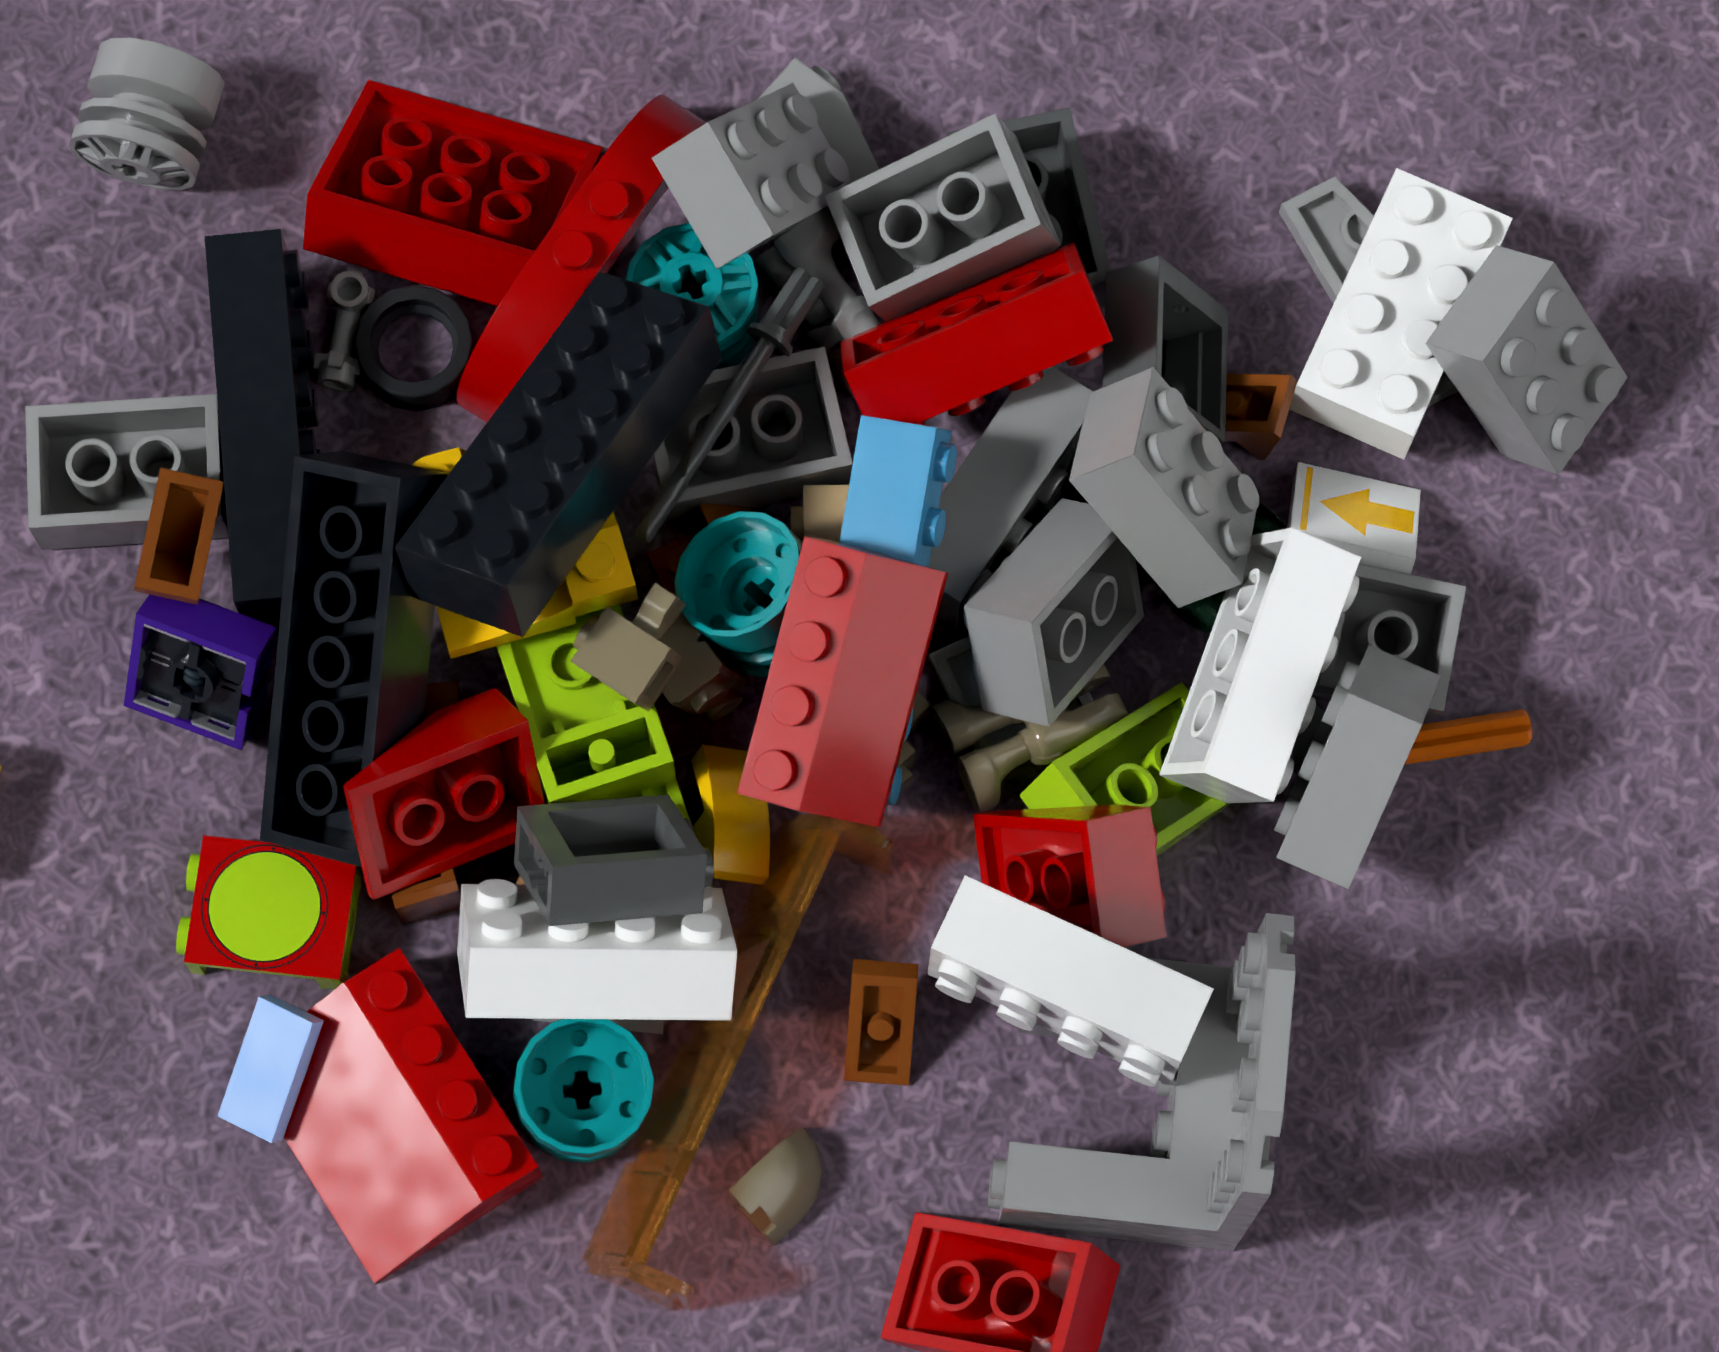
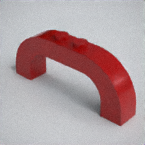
M664 94L653 98L634 116L602 156L499 303L481 334L461 376L457 390L458 405L486 423L489 421L599 272L607 274L656 203L669 189L652 157L707 122Z

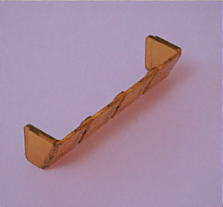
M815 814L797 815L796 819L784 820L770 849L769 878L763 885L754 884L741 914L746 915L741 928L733 929L737 947V961L731 1020H691L688 1030L692 1031L693 1034L688 1044H680L634 1144V1148L639 1149L633 1163L626 1162L582 1259L588 1261L586 1265L590 1266L588 1273L672 1311L676 1305L691 1311L696 1300L694 1287L645 1264L833 852L888 874L893 865L895 842L882 835L880 828Z

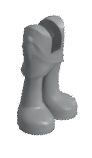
M826 208L781 235L774 241L773 247L757 257L756 263L765 279L779 291L782 290L796 267L805 269L812 277L819 278L824 283L825 287L804 318L811 327L807 332V336L819 347L825 346L832 373L850 396L855 399L843 372L840 341L876 327L880 323L874 316L872 309L868 307L865 297L857 296L837 268L831 251L832 246L841 236L830 209Z

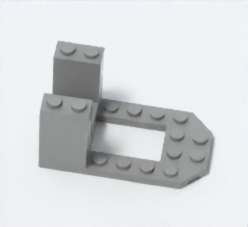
M1266 913L1258 932L1247 933L1245 946H1241L1239 960H1235L1234 967L1148 958L1214 988L1171 1085L1159 1080L1156 1083V1095L1167 1096L1168 1100L1167 1111L1159 1110L1157 1121L1153 1123L1150 1157L1009 1142L1005 1159L994 1158L990 1173L987 1208L1000 1209L998 1226L1234 1251L1271 1195L1274 1161H1269L1271 1136L1280 1137L1284 1114L1296 972L1295 954L1286 953L1287 944L1293 945L1295 933L1294 916ZM1035 1024L1032 1031L1018 1028L1017 1031L1020 1034L1057 1038L1060 1036Z

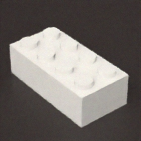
M1396 168L1296 384L1289 410L1404 460L1444 373L1443 368L1425 343L1494 247L1502 245L1513 218Z
M1293 527L1252 535L1243 583L1227 589L1224 594L1161 768L1160 776L1225 803L1274 802L1276 794H1281L1291 779L1294 760L1290 758L1296 738L1298 734L1305 731L1314 715L1316 700L1312 697L1319 674L1329 667L1335 656L1338 640L1333 635L1340 615L1348 610L1358 592L1359 578L1355 574L1361 560L1360 556Z
M966 875L931 946L928 975L938 979L935 987L948 996L967 1003H971L974 996L999 1007L996 1015L1002 1020L1028 1031H1032L1035 1024L1059 1034L1057 1043L1065 1049L1089 1059H1093L1096 1052L1101 1053L1121 1063L1118 1069L1120 1073L1150 1087H1155L1158 1080L1171 1085L1214 990L1210 986Z
M489 879L480 884H461L457 956L466 1018L731 1020L737 947L722 888H704L703 913L549 926L526 885H515L502 879Z

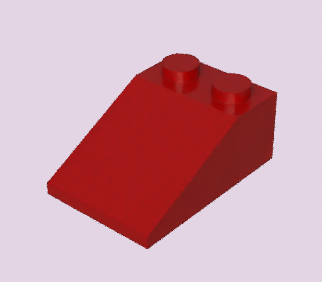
M497 688L437 710L343 785L367 892L372 900L514 844L516 840L517 807L545 804L529 722Z
M1095 805L986 811L973 814L981 883L1122 947L1167 937L1164 919L1165 898L1160 887L1156 854L1157 833L1152 822L1151 807Z
M915 1212L880 1338L886 1342L921 1352H1098L1121 1265L1090 1242Z

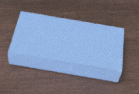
M271 994L259 996L218 1117L270 1143L283 1140L324 1020Z

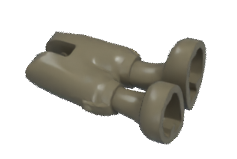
M1104 664L1074 699L1095 690L1111 678ZM1119 693L1103 696L1073 711H1070L1069 706H1067L1050 727L982 710V705L964 706L954 700H942L930 707V714L936 731L945 749L951 756L970 749L981 738L1010 724L1023 723L1026 725V728L1019 731L1016 736L989 747L973 750L957 758V769L970 802L978 813L986 812L996 807L1001 796L1002 780L1017 766L1028 760L1035 765L1051 764L1063 756L1064 753L1076 748L1129 715Z

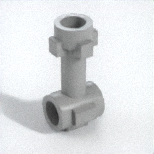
M348 270L338 274L328 285L326 297L329 304L337 308L329 352L316 353L313 366L314 371L318 372L316 381L318 385L330 390L344 392L352 391L355 379H361L362 377L358 360L353 358L355 351L354 340L359 319L370 304L378 298L375 289L368 287L362 272Z

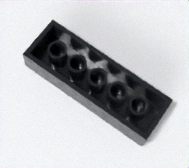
M281 229L205 236L233 602L238 613L277 627L276 632H279L294 456L321 453V451L316 449L313 429L308 430L311 427H319V413L315 389H311L308 369H303L314 366L312 338L310 330H306L303 309L309 308L305 271H301L298 249L288 250Z
M599 272L396 544L395 549L411 596L523 637L722 360L710 307Z
M346 451L294 456L260 840L362 867L343 785L424 721L435 605L411 596L395 546L446 479L448 473Z

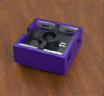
M148 595L136 613L124 706L242 751L258 726L263 714L268 681L262 680V678L271 666L277 627L200 598L198 605Z

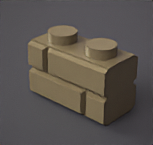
M681 612L660 640L684 657L662 693L670 704L697 718H706L708 716L711 721H716L729 714L742 702L743 698L739 693L746 689L749 679L740 668L734 666L725 655L718 651L712 642L708 641L696 630Z

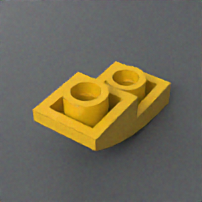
M702 744L691 759L705 811L693 825L696 838L702 847L710 850L714 867L713 878L763 885L769 878L770 864L768 803L737 793L748 751Z

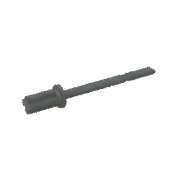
M796 267L764 318L760 319L758 323L752 322L749 324L747 332L757 343L637 527L634 538L650 543L772 353L779 356L786 355L787 357L793 352V347L790 344L792 336L825 287L819 278L812 277L805 269Z

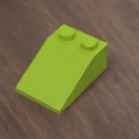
M1183 682L1053 761L1019 795L1029 809L1095 805L1151 807L1152 822L1157 833V857L1231 804L1222 802L1159 775L1189 694V690Z

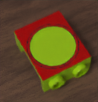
M203 835L201 853H191L188 861L186 890L194 892L191 917L182 916L179 922L176 939L177 955H185L184 963L192 974L205 975L206 967L315 979L320 988L334 990L348 979L363 875L362 867L269 842Z

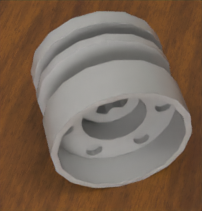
M111 38L100 43L87 86L94 98L82 102L77 118L80 123L74 127L69 148L78 159L91 168L118 180L161 190L182 191L193 187L200 167L197 160L202 158L207 144L200 131L211 128L225 82L220 74L207 63L182 50L158 42L137 38Z

